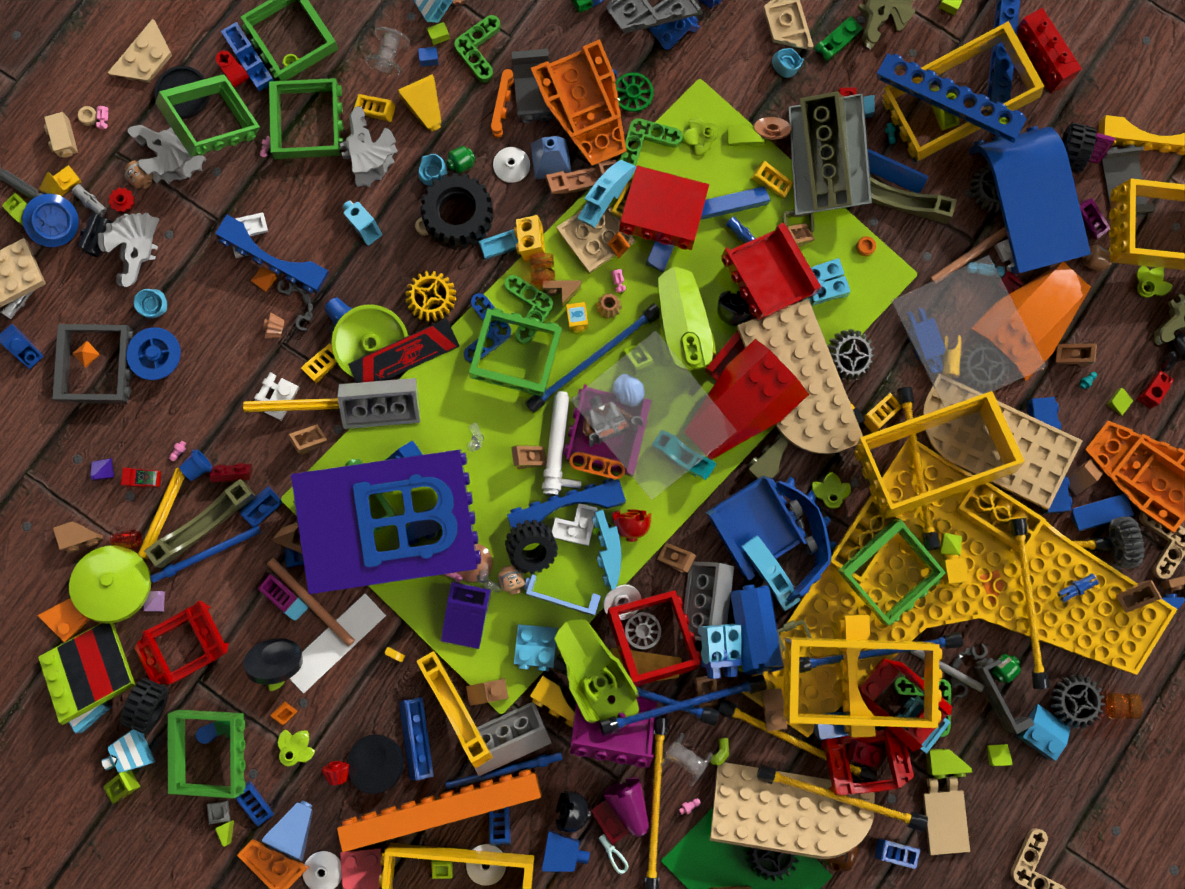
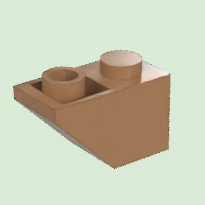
M73 521L53 528L59 550L66 551L67 553L76 552L79 550V547L84 545L86 547L97 545L99 540L104 539L103 535Z

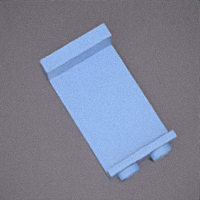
M532 574L531 579L527 578L524 586L527 596L595 616L600 595L593 593L589 608H585L533 592L537 577Z

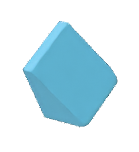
M874 95L863 97L865 117H873L875 113Z
M298 597L285 614L293 620H297L309 607Z

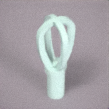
M603 834L599 837V840L606 849L613 868L619 874L625 873L629 868L627 861L615 849V846L611 844L606 834ZM612 852L617 854L624 863L625 868L623 870L618 869L612 857Z

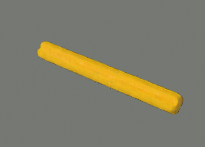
M338 398L243 402L244 412L339 409Z
M180 468L175 469L138 552V555L142 558H149L144 551L157 541L185 478Z

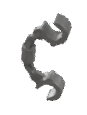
M280 280L277 284V289L282 295L291 296L292 292L299 291L302 294L305 305H308L309 312L305 316L299 315L296 320V327L302 332H307L308 329L300 327V323L303 320L311 322L313 317V305L311 304L312 300L309 294H306L305 290L290 283L288 290L283 291L281 288L284 282Z
M797 500L789 502L791 505L790 509L796 517L795 523L797 527L800 526L805 532V524L802 517H799L803 515L799 502ZM805 532L806 546H809L811 554L818 552L819 549L815 540Z
M980 644L982 648L981 655L975 653L974 647L966 648L964 652H960L957 655V658H954L951 667L958 670L962 662L960 659L965 654L972 655L974 660L984 658L988 652L987 647L984 644ZM951 676V687L960 685L963 688V692L960 695H954V697H965L968 693V687L965 683L959 682L958 679Z

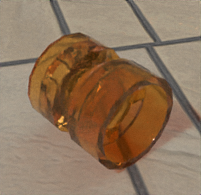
M537 253L529 256L530 268L533 269L531 271V284L543 285V280H555V270L552 269L554 267L553 254Z
M1108 693L1106 697L1108 717L1120 719L1125 716L1127 719H1140L1143 712L1141 696L1138 693H1125L1124 696L1120 693Z

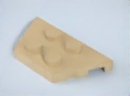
M772 0L764 6L763 11L773 43L807 50L813 49L814 46L800 0Z
M152 19L109 70L108 74L111 77L116 78L118 76L124 77L127 80H139L140 82L150 83L172 57V53L155 20Z

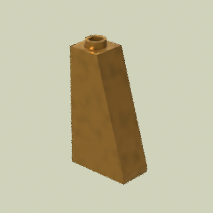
M611 647L610 652L623 665L618 648ZM631 650L638 675L682 663V658ZM679 674L661 680L679 678Z

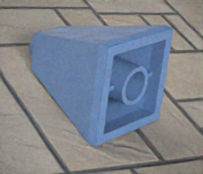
M559 136L543 137L531 143L535 180L546 179L545 176L547 174L564 171V174L571 172L567 139Z
M303 800L301 803L297 802L263 837L262 842L302 862L313 813L312 805Z

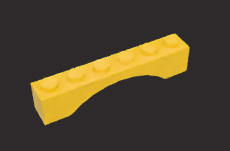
M1105 115L1099 122L1098 133L1115 138L1112 146L1119 145L1125 148L1136 145V147H1144L1145 151L1153 149L1159 150L1162 153L1177 152L1179 155H1185V133L1173 136L1150 134L1138 129L1124 117Z
M841 615L838 627L839 631L842 632V639H868L870 636L869 615ZM840 648V651L843 652V660H841L840 665L841 671L844 672L842 691L845 692L843 711L846 712V715L874 716L864 703L858 689L856 677L857 662L862 648ZM844 725V731L850 737L876 736L875 726Z
M433 651L417 660L422 673L451 722L470 762L477 768L491 760L493 756L439 657Z
M542 676L530 695L533 698L532 702L541 708L543 705L550 708V714L557 718L561 715L567 719L565 723L573 727L575 712L566 702L560 686Z

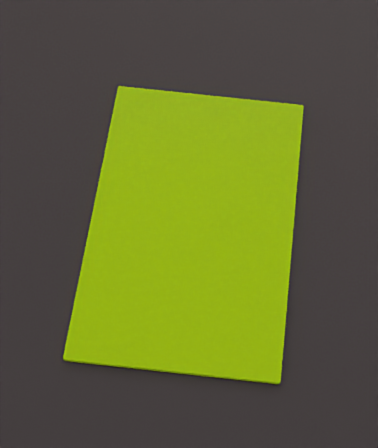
M698 79L655 123L676 128L682 132V135L691 129L689 126L690 120L697 118L702 119L705 123H712L718 129V136L711 142L710 149L706 153L696 156L694 145L681 142L678 147L674 148L644 140L637 161L638 166L709 184L706 200L763 187L752 180L751 177L758 166L764 161L793 182L792 160L769 139L763 138L766 144L750 146L749 144L730 146L728 144V126L747 124L753 130L754 126L702 79ZM659 129L651 131V135L654 137H659L662 134ZM708 129L705 134H711L712 130ZM667 132L664 133V138H663V139H665V140H666ZM673 134L671 141H675L677 135ZM635 142L630 148L636 149L639 145ZM629 154L625 162L631 163L632 154ZM634 173L629 180V182L631 183L634 177ZM769 175V177L767 178V180L770 181V179L772 178V176ZM776 179L773 184L776 186L779 180ZM782 183L779 188L780 190L784 188L785 183ZM794 184L785 198L766 189L770 198L769 205L700 220L693 249L683 250L674 246L664 272L646 265L655 241L645 240L642 237L632 235L635 243L630 245L620 258L617 256L613 257L590 274L556 230V227L584 208L587 203L584 198L590 191L588 189L544 233L546 256L524 261L521 256L484 293L493 306L503 310V313H517L525 318L532 307L506 290L505 280L508 276L516 275L542 292L543 280H581V290L567 304L585 302L588 329H585L584 332L574 333V331H569L566 305L562 307V293L554 296L549 295L553 300V309L544 323L552 322L558 324L559 327H562V334L547 389L551 388L554 383L568 374V372L570 373L572 369L574 370L576 366L578 367L589 356L593 355L597 350L599 351L610 340L614 339L618 334L620 335L622 331L624 332L626 328L639 320V317L643 314L642 312L651 304L655 303L660 309L658 278L672 267L683 268L693 273L712 330L717 355L738 330L736 326H730L720 319L717 313L719 296L725 291L731 290V293L737 294V291H740L737 283L732 281L729 269L723 265L721 255L727 247L731 250L745 244L742 240L737 239V236L726 224L734 216L745 228L748 227L750 229L749 232L755 238L774 231L777 225L783 223L784 212L795 210ZM613 198L609 206L612 209L618 199ZM618 208L617 211L623 214V210ZM846 208L814 212V232L812 234L815 240L799 248L810 268L839 258L844 271L843 276L846 277L851 291L848 297L836 298L812 306L827 345H832L829 340L831 338L835 339L834 335L836 333L840 334L842 330L848 331L853 329L854 332L860 331L862 335L917 277V272ZM809 216L786 217L787 227L806 223L810 229ZM862 237H871L876 242V249L870 256H862L857 252L856 245ZM618 269L622 270L624 278L622 286L626 287V290L621 293L616 292L615 289L618 286L614 285L611 272ZM517 281L509 282L510 288L513 286L517 287L520 294L522 288L517 286ZM532 290L524 292V297L527 299H531L535 295ZM612 293V295L618 296V299L621 300L620 305L622 309L619 310V315L606 319L605 316H600V312H597L598 307L596 303L599 302V297H603V294L608 295ZM538 295L536 301L541 302L542 308L545 306L549 307L548 301L542 302L539 300L540 295ZM478 299L476 301V306L480 305L483 308L484 312L486 310V308L483 305L484 300L480 301ZM609 303L605 305L607 308L613 307ZM471 307L451 327L460 346L409 369L400 378H416L420 423L350 428L308 471L342 467L354 458L362 460L363 463L383 461L412 440L423 455L462 449V453H466L467 464L464 465V470L469 472L470 478L467 490L472 492L473 498L470 510L475 512L476 523L473 524V531H477L478 544L488 549L493 560L492 569L483 580L468 582L462 579L459 584L492 591L480 649L441 641L451 583H458L451 577L441 574L368 586L469 685L505 679L509 698L488 702L499 714H503L543 672L537 670L538 666H530V669H519L518 664H514L518 624L557 628L558 632L566 621L584 619L590 623L604 608V599L611 589L609 586H605L602 575H605L603 567H599L596 559L599 556L598 551L605 549V547H601L598 540L599 528H595L594 525L589 546L554 538L558 550H556L558 553L557 557H554L555 561L553 564H549V568L542 569L540 573L535 571L533 575H536L537 579L533 592L585 608H589L593 593L600 595L595 616L527 596V591L524 587L521 588L520 593L513 595L501 589L498 574L502 571L501 568L512 565L505 548L506 536L508 533H511V525L507 514H510L512 509L521 507L523 510L529 508L531 503L540 501V504L548 502V498L553 497L543 494L542 483L545 480L543 472L546 470V466L517 469V466H514L511 447L544 446L547 462L553 401L556 392L550 395V397L548 396L544 402L545 405L533 414L524 403L533 394L471 379L469 377L471 364L466 361L464 350L479 338L483 325L482 319ZM537 315L531 316L532 318H537L540 320V317ZM659 318L651 324L647 323L640 326V328L638 327L635 332L627 336L619 344L617 343L614 348L606 352V354L602 355V357L598 358L593 364L557 390L567 392L569 396L564 449L566 444H570L571 437H568L570 425L574 426L576 419L572 418L575 407H579L580 400H577L579 389H583L584 384L589 388L613 393L614 382L619 376L626 373L636 377L643 383L645 390L644 398L652 400L634 477L623 475L619 478L626 503L610 509L584 504L597 507V511L603 510L606 521L611 526H613L612 514L620 510V514L628 512V509L645 510L646 515L651 513V526L645 536L638 538L635 542L626 541V538L619 536L621 569L617 586L628 583L776 426L769 427L712 459L717 465L706 480L684 471L659 453L652 446V443L661 430H664L676 436L693 451L707 457L684 431L717 382L705 372L707 367L684 371L677 368L672 360L666 367H662L657 338ZM499 323L495 325L499 329V335L503 334L505 336L507 329L503 330ZM509 324L511 337L480 360L478 368L541 383L554 335L538 331L529 344L523 345L516 339V331L519 326ZM527 328V330L525 331V333H522V332L520 333V334H521V339H523V338H525V337H526V338H529V337H528V334H527L528 331H529V328ZM486 338L484 347L490 348L493 345V341ZM688 340L687 342L692 346L693 341ZM641 342L652 357L654 365L653 369L635 376L624 349ZM846 342L843 343L839 352L842 351L844 344H846ZM469 351L468 358L474 357L475 352ZM563 455L562 479L581 481V488L561 486L558 496L559 498L564 497L567 492L577 490V492L583 491L585 486L591 484L596 486L602 485L604 480L610 478L572 468L570 462L566 461L567 456ZM292 486L282 496L281 501L297 516L296 506L293 503L294 493ZM424 486L411 489L414 512L419 513L436 507L438 496L434 489ZM400 490L383 492L397 516L403 515L405 507L402 492ZM375 494L369 495L371 517L373 519L382 518L387 514L386 510ZM578 504L558 509L548 515L542 522H544L545 526L548 525L551 531L555 518L574 522ZM388 525L374 534L375 546L378 552L399 549L400 543L396 525ZM441 525V530L437 532L438 536L429 539L426 536L418 538L419 542L409 546L417 547L437 543L443 535ZM539 543L529 544L523 550L535 549ZM530 572L524 573L525 581L527 578L531 579L532 574ZM557 644L555 648V659L560 654Z

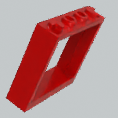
M676 590L608 608L607 617L624 669L635 687L696 670L701 664V653L699 650L696 651L694 645L696 643L693 632L689 631V619L687 614L683 613L681 608L683 607L681 597L677 596ZM670 601L691 660L638 675L619 615Z

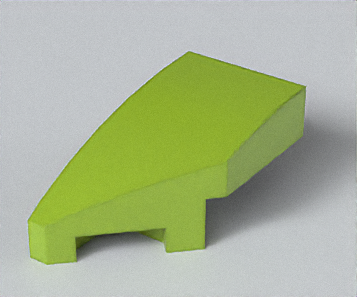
M747 124L728 126V144L730 146L766 144V141Z

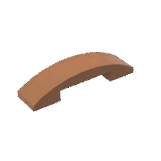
M616 160L598 163L597 167L565 174L564 171L547 174L545 177L552 194L591 189L597 180L617 162Z

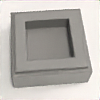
M229 801L207 804L209 824L231 821Z

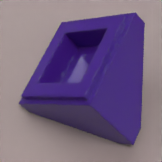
M111 458L92 462L91 480L98 481L114 478Z

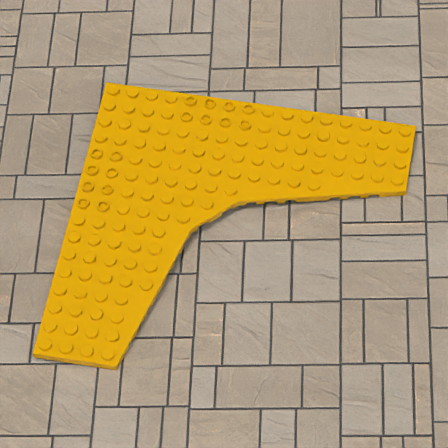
M909 437L882 477L893 504L919 495ZM917 442L926 492L974 475L947 461L920 442ZM988 482L928 504L932 527L938 533L940 547L943 533L962 536L961 556H958V558H965L968 582L944 585L942 576L939 584L930 587L925 597L918 598L911 610L904 611L899 616L898 622L895 621L889 626L882 624L837 570L894 519H901L924 546L922 534H925V524L922 507L885 519L884 515H881L878 511L876 496L873 497L871 494L831 554L829 566L823 571L821 578L810 586L809 592L804 595L787 623L793 620L794 622L804 620L812 638L842 639V632L839 631L838 627L841 615L867 614L869 615L870 636L867 640L913 641L926 628L979 618L1030 637L1028 609H1026L1027 604L1025 601L1026 594H1024L1023 574L1020 566L1021 559H1019L1020 554L1018 551L1019 544H1017L1015 535H1012L1010 524L1011 519L1026 518L1028 534H1025L1026 539L1024 542L1026 544V557H1028V572H1030V587H1032L1031 592L1034 600L1033 607H1035V622H1037L1036 627L1039 641L1137 675L1177 609L1163 599H1159L1125 613L1116 595L1138 583L1068 539L1051 526L1045 518ZM897 533L851 576L885 614L931 571L902 536ZM941 548L929 550L928 552L940 566L941 561L946 560V556H952L940 554ZM998 570L1001 578L995 579L992 587L996 593H999L998 597L994 594H987L983 583L991 580L992 572ZM989 573L987 580L980 579L981 575ZM1091 573L1096 576V578L1089 582L1097 579L1099 584L1084 591L1083 595H1077L1065 603L1060 598L1067 594L1058 597L1057 592L1072 585L1073 581H1079ZM998 580H1002L1005 585L1002 591H998L995 587V583ZM988 596H992L995 599L993 606ZM802 624L790 631L779 633L784 646L785 637L808 638ZM800 646L799 657L814 659L829 658V656L834 657L843 654L839 647ZM781 648L783 664L785 665V651H782ZM862 648L861 651H866V650H870V651H871V650H873V649ZM899 653L859 659L856 674L858 686L883 658L892 660ZM840 662L817 666L805 673H799L798 714L834 713L843 705V700H845V692L842 691L844 672L841 671ZM784 669L771 673L769 671L763 672L762 675L767 685L766 690L781 688L784 699ZM750 691L741 692L763 707L761 691L750 694ZM786 721L789 726L807 738L813 733L814 724L789 723Z

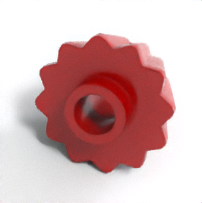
M118 187L117 190H113L112 194L109 195L110 200L108 203L112 209L122 213L132 211L135 199L132 191L127 190V188L121 189Z
M333 761L323 767L321 771L328 784L334 786L346 782L349 771V764L347 762Z

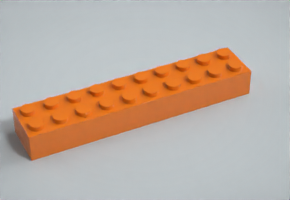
M531 769L520 771L519 776L512 777V774L501 776L497 782H493L492 779L483 781L479 784V787L474 788L472 784L462 787L460 792L454 793V790L443 792L439 798H435L434 795L425 797L420 800L421 803L416 804L414 800L403 803L399 809H396V806L385 808L381 811V814L373 811L361 816L362 819L357 820V817L345 819V821H342V825L337 828L342 852L541 798L542 793L536 771L531 772Z

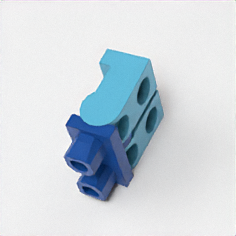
M723 624L698 627V635H701L702 641L701 657L703 661H701V667H706L707 677L711 679L721 678L720 667H724L725 677L738 676V666L743 665L741 659V625Z

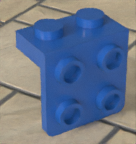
M692 16L649 27V30L663 48L669 50L688 31L696 32L700 26L697 24L698 19Z

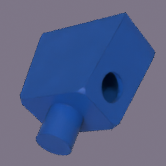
M549 830L542 871L573 872L575 871L576 862L588 864L590 852L578 850L579 840Z

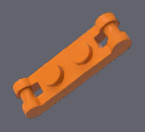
M510 69L503 71L491 123L492 135L495 138H500L503 135L502 119H506L507 116L505 105L506 101L509 102L511 97L509 87L514 84L513 71Z

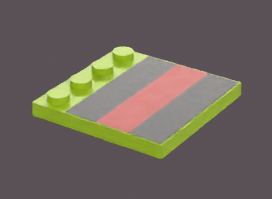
M100 623L38 657L58 721L62 725L135 686L114 623Z

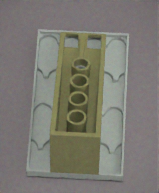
M837 91L800 98L801 105L789 107L795 215L872 204L863 94L843 97Z

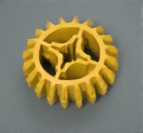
M426 271L425 277L418 274L419 280L412 278L414 285L408 284L407 287L411 291L405 292L406 296H408L405 300L409 304L408 309L413 310L412 314L414 316L419 314L420 320L426 316L427 322L433 317L436 322L437 316L440 315L441 319H444V312L448 315L450 314L448 308L454 309L455 306L451 302H456L457 299L453 296L456 294V290L452 289L454 284L449 283L448 277L443 279L442 273L436 277L435 271L429 276L428 271ZM432 283L429 288H423L424 285ZM439 286L445 289L446 299H443L438 294ZM417 294L424 298L423 307L416 303ZM432 294H434V298L431 297L430 299H428V295L431 296ZM433 305H440V307L430 310Z

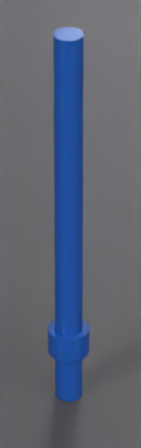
M256 526L175 565L170 564L164 567V570L151 575V581L154 583L165 577L170 578L184 568L262 533L259 526Z
M561 752L547 756L543 754L537 756L538 758L494 769L481 776L475 774L446 782V788L450 790L537 766L542 768L548 766L549 763L563 760Z

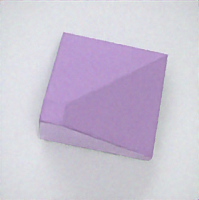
M150 591L144 603V611H164L165 592Z

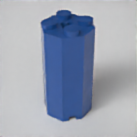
M747 585L743 587V590L732 591L731 601L735 624L741 625L743 672L745 675H759L766 671L771 673L784 669L770 586L764 585L755 588L754 585Z

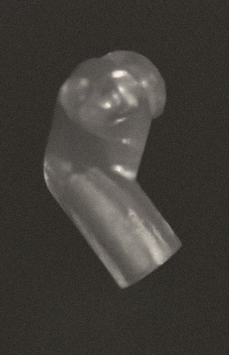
M477 423L469 426L473 436L467 444V448L471 452L479 450L484 441V436Z
M480 570L479 575H477V581L484 589L500 593V583L490 581L488 578L489 572Z

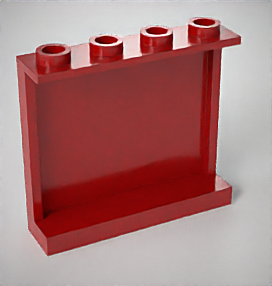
M637 165L621 218L619 232H623L626 235L639 236L645 240L658 241L664 245L677 246L683 250H692L709 184Z
M785 223L777 225L774 231L729 250L727 247L721 255L723 265L729 269L732 281L737 283L742 298L747 301L751 314L758 321L790 305L816 295L821 288L820 283Z

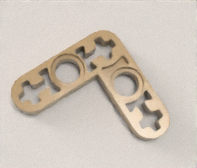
M1141 511L1139 515L1140 522L1168 541L1153 566V574L1158 579L1170 578L1185 555V542H1180L1181 538L1179 537L1180 535H1185V528L1179 526L1175 532L1177 535L1172 536L1174 533L1171 531L1168 533L1163 532L1161 524L1154 520L1148 521L1146 514ZM1170 549L1177 552L1175 560L1170 559L1168 556ZM1166 565L1164 569L1166 573L1161 574V569L1159 568L1164 567Z
M1033 828L1027 833L1011 869V877L1015 882L1028 889H1036L1034 882L1038 878L1044 881L1042 889H1049V887L1052 889H1066L1062 885L1035 872L1048 841L1047 834L1043 830ZM1034 834H1039V837L1042 838L1041 841H1036L1033 838ZM1029 844H1031V845H1034L1035 847H1038V849L1036 850V849H1034V848H1032V847H1028V846H1029ZM1029 850L1034 853V859L1031 862H1027L1024 858V854ZM1023 870V874L1030 877L1029 881L1022 877L1019 879L1017 872Z

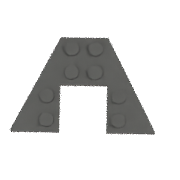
M611 0L606 6L607 11L624 34L703 13L695 0H663L653 8L647 0Z

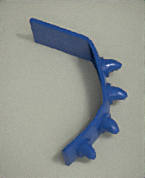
M792 477L787 482H776V491L791 501L797 500L802 510L807 514L812 536L819 551L815 553V567L787 597L786 600L788 601L803 597L809 592V587L821 578V574L829 566L831 551L837 546L835 541H829L826 527L831 519L829 516L822 517L819 507L815 504V493L810 491L808 495H805L794 486L795 481Z

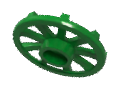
M627 73L616 80V90L625 93V95L618 98L621 109L626 112H641V110H644L651 104L654 89L647 77L639 73ZM627 76H632V84L630 85L624 79ZM635 76L643 78L639 85L635 84ZM622 81L626 89L618 88V83ZM647 82L650 89L641 90L640 88ZM650 93L649 100L641 96V94ZM628 98L626 106L620 103V101ZM637 99L644 101L645 104L640 107ZM632 100H634L636 108H629Z

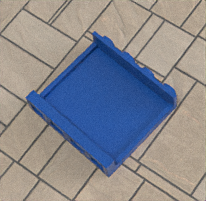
M761 476L705 512L742 576L747 580L755 577L756 569L741 546L756 535L759 536L775 559L796 545L807 543L804 538L806 536L805 532L800 526L797 527L795 523V515L791 510L788 511L785 506L787 504L785 498L776 491L777 485L775 481L766 476Z

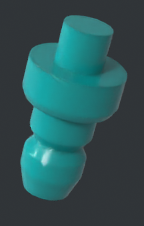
M888 123L885 129L890 145L896 144V127H893L892 123Z
M1091 372L1087 377L1082 378L1079 387L1081 389L1090 388L1093 380L1097 377V373Z

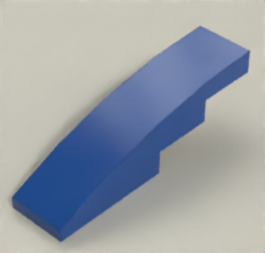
M236 22L223 29L221 33L258 91L260 92L269 87V82L274 80L238 23Z

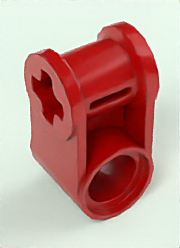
M220 51L216 55L217 64L234 88L250 78L231 53Z

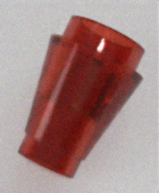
M133 529L112 534L110 542L113 546L135 549L141 546L142 535L140 531Z

